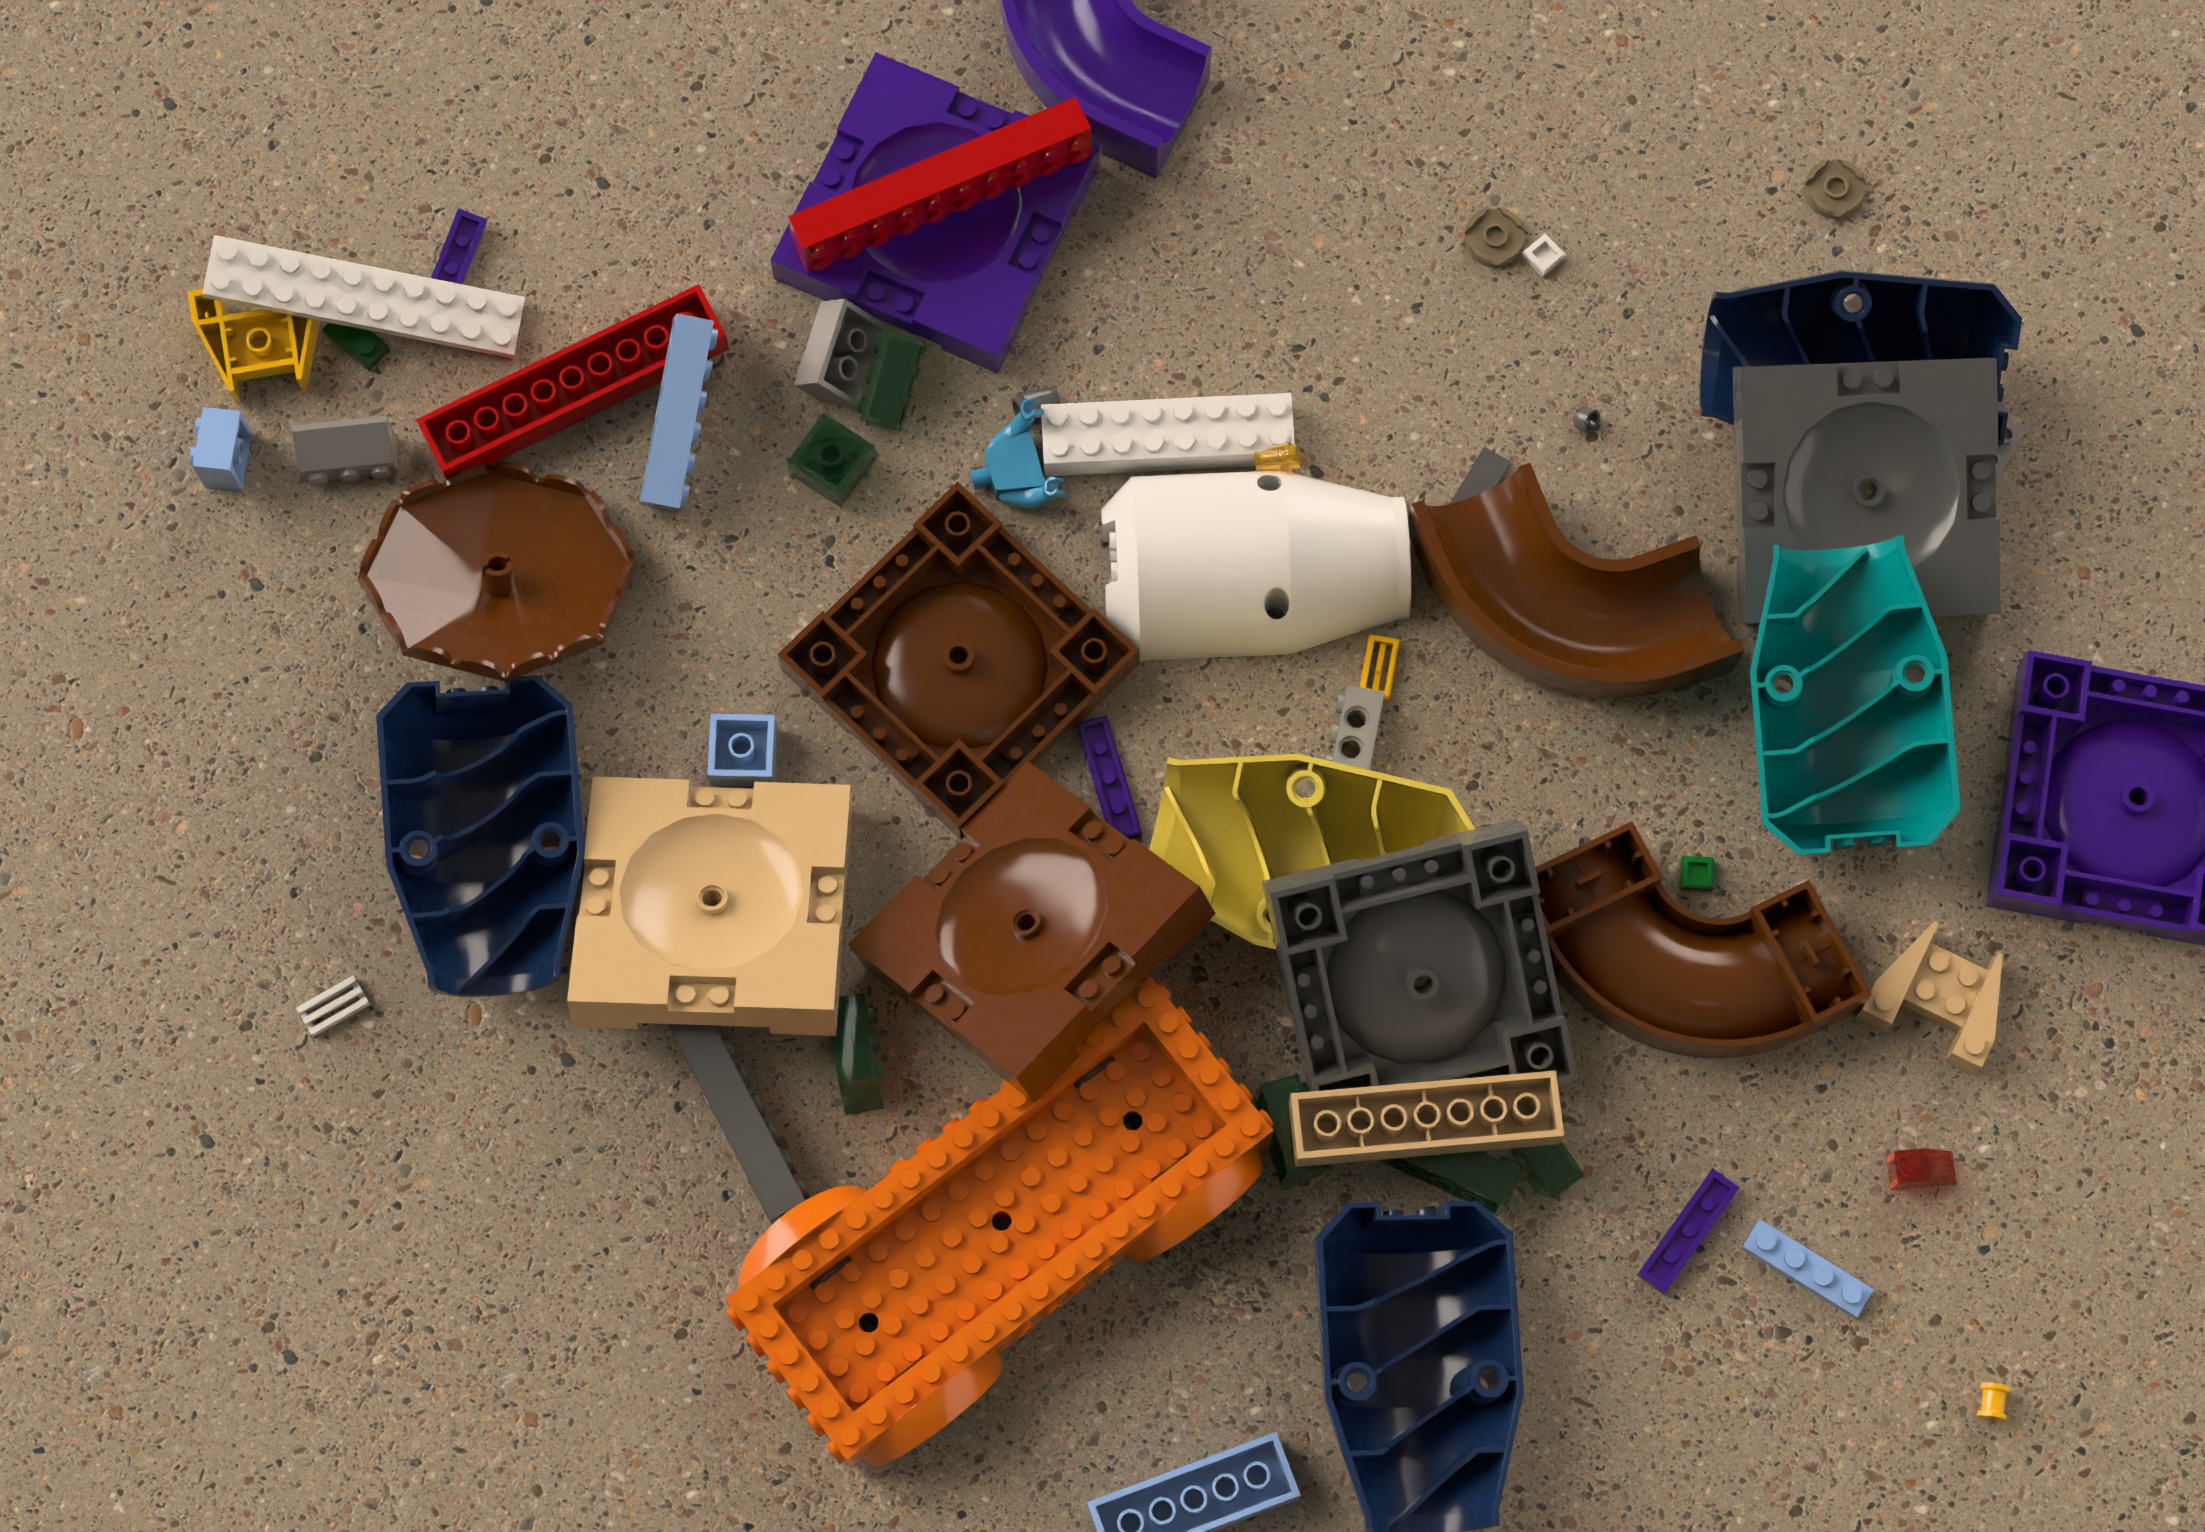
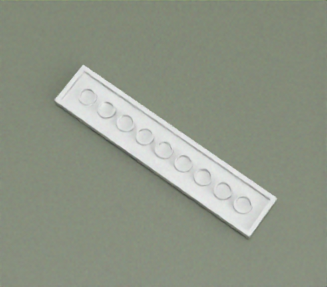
M214 235L202 291L203 298L514 359L525 300L523 296Z

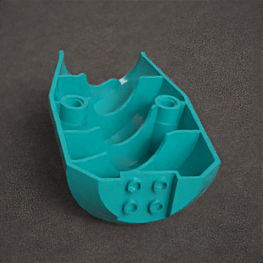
M1897 535L1890 540L1870 545L1828 550H1792L1782 548L1779 545H1772L1773 563L1750 668L1762 825L1797 855L1805 857H1828L1831 853L1830 845H1834L1835 850L1854 848L1856 843H1867V847L1887 846V843L1891 840L1893 852L1918 849L1931 845L1961 810L1949 669L1946 651L1907 555L1904 535ZM1915 669L1923 674V680L1918 683L1910 682L1906 678V670ZM1778 679L1785 680L1791 685L1792 689L1787 693H1780L1775 689L1774 682Z

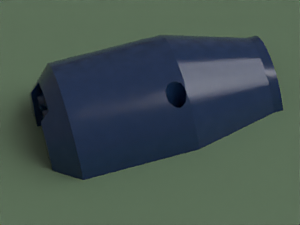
M1837 270L1731 292L1714 291L1708 309L1702 347L1699 385L1700 415L1703 417H1714L1734 425L1733 367L1997 358L1998 447L2004 444L2009 413L2001 403L2004 395V384L2000 383L2001 373L2007 370L2009 354L2005 352V349L2018 350L2022 318L1994 283ZM1856 294L1852 299L1844 301L1848 295Z
M538 675L519 676L504 682L503 690H499L496 686H485L480 688L479 691L466 692V689L452 688L447 690L446 693H440V681L406 683L376 715L385 858L388 873L427 972L428 988L433 992L449 996L492 997L524 993L552 985L561 978L560 963L584 857L573 704ZM550 846L557 847L554 850L545 849V847ZM411 855H418L422 858L417 859L412 857Z
M1445 1201L1435 1210H1418L1416 1215H1403L1402 1210H1388L1383 1212V1216H1381L1380 1202L1346 1203L1314 1239L1323 1402L1364 1516L1365 1532H1465L1500 1526L1499 1509L1524 1395L1513 1233L1479 1201ZM1479 1377H1482L1487 1382L1488 1389L1481 1385Z

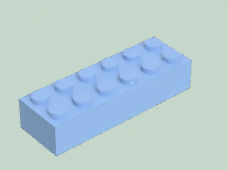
M677 313L673 318L639 504L677 511L680 508V504L685 505L687 503L690 485H686L684 482L686 474H691L693 471L696 455L690 453L691 444L696 443V441L698 442L701 423L696 422L697 412L702 413V410H704L707 392L701 391L703 381L707 382L710 378L713 361L707 360L708 351H713L718 336V329H713L714 321Z
M1274 1432L1087 1502V1508L1096 1532H1214L1299 1500L1301 1495L1278 1434Z

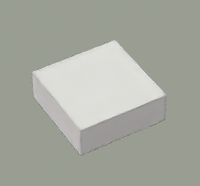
M1545 233L1523 251L1522 257L1543 278L1566 258V254Z

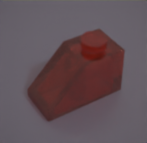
M1929 1148L1893 1151L1886 1158L1890 1190L1957 1184L1952 1151Z

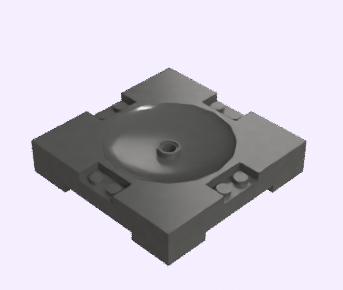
M1997 358L1733 367V411L1737 454L1739 557H1737V604L1739 621L1744 623H1760L1773 563L1772 545H1779L1782 548L1792 550L1841 549L1875 544L1890 540L1897 535H1904L1907 555L1932 617L2001 614L1999 518H1996L1995 454H1998ZM1868 481L1872 485L1873 490L1872 494L1864 499L1861 497L1859 490L1860 486Z
M1517 819L1421 842L1422 846L1361 861L1355 858L1262 881L1281 973L1285 980L1297 1035L1295 1037L1307 1092L1556 1071L1558 1085L1578 1080L1567 1022L1562 1013L1538 895L1540 889L1528 830ZM1426 975V983L1423 986L1415 987V980L1419 976Z

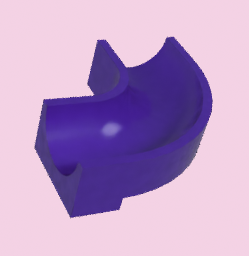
M1000 0L1003 29L1009 50L1029 88L1046 108H1050L1076 97L1091 127V141L1101 146V154L1157 179L1210 79L1212 47L1150 19L1137 9L1131 0Z

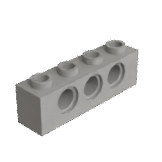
M1347 685L1345 695H1338L1335 713L1341 714L1339 725L1333 724L1329 743L1335 744L1334 754H1327L1326 760L1370 770L1385 692ZM1358 717L1364 722V725L1360 728H1353L1348 724V719ZM1346 747H1352L1357 750L1359 755L1355 758H1347L1342 754V750Z

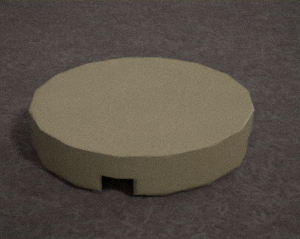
M1823 160L1816 164L1806 177L1804 186L1806 201L1816 213L1823 217L1833 219L1848 217L1856 212L1864 201L1866 195L1864 175L1857 166L1847 160Z
M1506 208L1481 209L1472 215L1466 225L1464 235L1466 250L1475 261L1484 266L1494 268L1507 266L1518 259L1524 249L1526 239L1525 228L1519 217Z

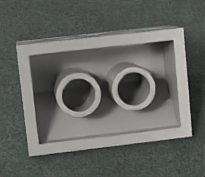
M845 298L822 301L793 386L817 400L854 410H862L889 326Z
M386 416L291 426L298 468L305 483L322 485L327 483L328 480L335 479L351 482L363 476L386 478L392 473H399L396 436Z

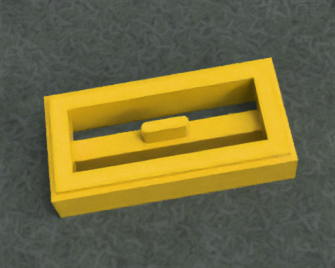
M1369 634L1359 687L1369 689L1366 688L1373 645L1376 642L1380 643L1373 686L1370 690L1380 691L1378 688L1386 645H1392L1385 690L1380 691L1385 692L1383 701L1389 702L1400 639Z

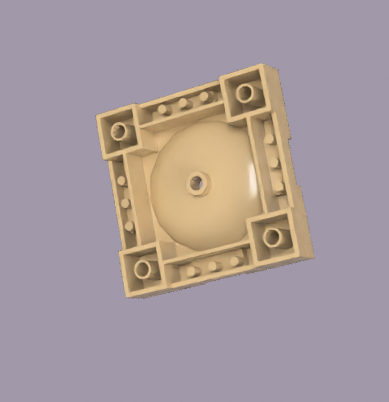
M593 776L583 857L584 874L579 915L576 918L567 996L572 1027L638 1029L639 1023L769 1027L770 1034L836 1036L845 894L853 814L851 785L754 782L753 789L690 787V780Z

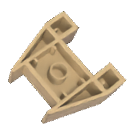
M1934 921L1869 988L1872 995L1858 1011L1855 1018L1886 1032L1892 1025L1900 1006L1914 1011L1957 1032L1945 1062L1975 1075L1982 1068L1995 1040L2003 954L1998 952L1990 961L1987 969H1984L1931 943L1930 941L1939 924Z

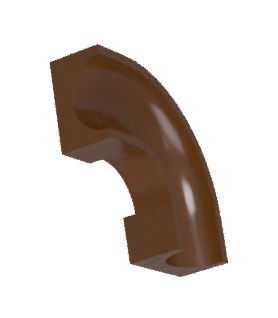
M1531 463L1519 466L1502 483L1466 500L1442 506L1425 505L1424 500H1421L1411 505L1408 516L1409 537L1428 584H1433L1441 602L1470 640L1508 670L1534 683L1565 693L1596 698H1631L1651 695L1670 689L1677 692L1733 672L1745 651L1740 639L1733 640L1725 632L1714 612L1701 572V545L1696 535L1626 559H1603L1587 554L1570 543L1557 527Z
M1633 821L1535 867L1540 889L1538 895L1556 979L1594 1017L1622 1035L1649 1047L1677 1055L1699 1058H1734L1756 1055L1799 1041L1857 1013L1872 995L1809 880L1751 907L1748 913L1740 916L1710 918L1695 914L1676 903L1665 891L1660 883L1663 877Z

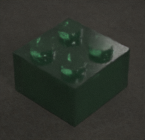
M823 413L788 459L787 464L791 476L841 508L877 457L873 444Z

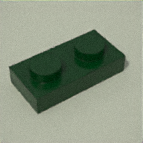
M328 323L322 329L324 335L367 371H370L390 351L389 346L370 330L335 323Z

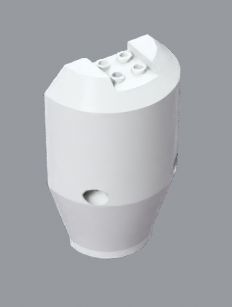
M1282 470L1131 476L1101 509L1102 542H1109L1110 561H1116L1111 562V583L1106 584L1105 587L1106 619L1139 649L1140 661L1286 655L1394 620L1409 619L1411 556L1408 517L1404 497H1388ZM1277 615L1280 619H1272L1270 616Z

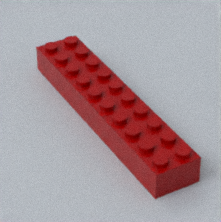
M1071 98L788 216L792 241L807 273L812 270H824L836 260L853 258L860 253V250L870 246L879 247L885 244L891 237L899 234H910L918 226L927 222H939L951 212L956 210L965 211L971 208L975 202L985 198L988 200L994 199L1006 189L1014 186L1016 188L1023 187L1031 179L1042 174L1048 176L1057 172L1060 167L1066 164H1077L1084 161L1091 154V127L1077 98Z
M700 285L689 288L417 418L416 420L446 481L450 475L459 470L480 463H485L488 466L661 383L672 322L676 313L714 321L713 329H718V336L713 351H708L707 360L729 350L726 334Z

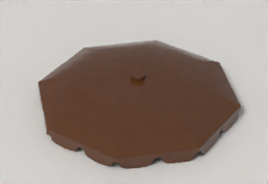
M500 461L494 466H486L485 463H480L464 468L450 475L444 483H438L437 480H429L416 484L404 490L400 498L395 500V502L391 501L381 520L377 539L371 541L360 565L358 582L403 656L507 682L602 645L635 571L636 561L627 539L617 526H612L608 511L594 491L590 492L581 482L566 476L547 474L545 478H539L534 474L533 470L527 467Z

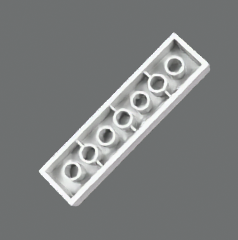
M1291 393L1041 405V409L1044 410V415L1041 417L1044 476L1294 464L1295 441Z

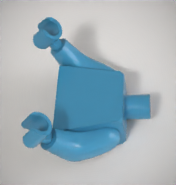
M1025 399L1021 404V412L989 442L984 451L986 467L969 471L974 490L992 485L996 500H1001V502L1009 506L1027 509L1040 508L1055 499V497L1064 498L1066 496L1065 491L1058 490L1059 485L1065 482L1064 479L1049 477L1045 481L1033 438L1029 431L1034 418H1040L1044 415L1043 409H1034L1038 399Z

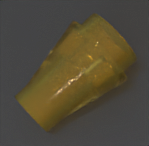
M1289 441L1261 452H1255L1254 464L1256 471L1294 473L1295 469H1301L1302 458L1299 445L1291 444Z

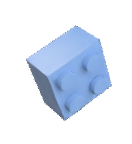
M203 407L202 416L196 419L195 435L198 438L196 447H192L190 451V465L193 466L196 475L199 476L205 488L243 491L253 433L241 411Z
M710 714L707 776L711 786L753 787L754 782H775L777 722L775 715Z

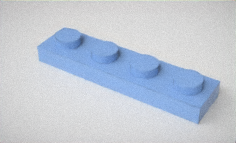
M1760 1219L1756 1222L1741 1247L1742 1250L1854 1319L1858 1317L1874 1290Z

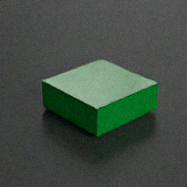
M1681 856L1680 890L1712 891L1714 883V858Z

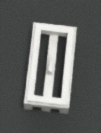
M353 975L296 1007L310 1034L315 1037L366 1008L370 1003ZM351 987L354 988L350 992L344 994L343 996L337 998L336 1000L330 1002L329 1004L323 1006L322 1008L308 1015L309 1011L315 1009L316 1007L322 1005L323 1003L329 1001L330 999L336 997L337 995L343 993ZM355 997H359L360 1000L314 1026L313 1021Z

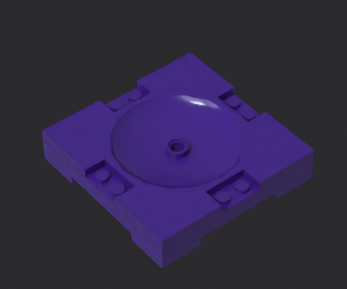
M875 52L836 129L837 136L814 181L809 182L794 214L1019 121L1029 115L1017 110L1013 114L961 93L957 85ZM1091 141V154L1080 163L1066 164L1060 167L1057 172L1048 176L1042 174L1031 179L1023 187L1016 188L1014 186L1006 189L994 199L988 200L985 198L975 202L971 208L965 211L956 210L951 212L939 222H927L918 226L910 234H899L891 237L885 244L879 247L870 246L860 250V253L855 257L836 260L828 268L821 271L812 270L807 273L792 241L790 225L788 224L770 259L773 277L779 282L824 301L845 298L877 319L941 345L943 351L998 374L1022 326L1024 314L1072 216H1075L1100 165V145Z
M2028 650L2017 667L2006 755H2008L2001 812L1997 818L1986 907L2080 924L2084 921L2112 925L2145 931L2147 936L2205 946V685L2092 666V661ZM2129 795L2137 796L2141 801V805L2133 804L2129 799Z

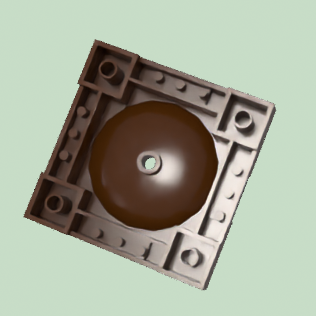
M958 481L913 524V529L826 613L822 611L777 654L781 670L847 733L850 732L892 772L893 776L960 840L965 836L961 828L1027 761L1034 765L1070 729L1073 730L1076 727V723H1080L1139 665V649L1094 607L1090 609L1003 528V523ZM960 654L967 657V660L962 664H955L951 661L955 655Z
M1027 761L961 828L965 837L923 880L915 875L848 945L871 974L906 1002L910 1001L984 1060L995 1073L1035 1103L1080 1056L1076 1048L1164 956L1172 960L1216 913L1199 885L1134 838L1130 840L1094 814L1090 806Z

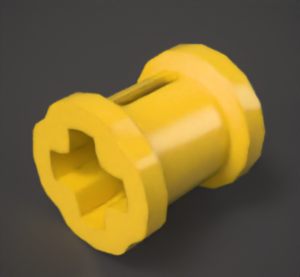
M1980 1383L1983 1395L1981 1410L1977 1411L1976 1416L1990 1421H2007L2004 1408L2006 1394L2010 1393L2011 1388L1998 1383Z

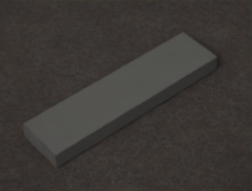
M1483 447L1450 504L1474 497L1497 486L1511 461Z

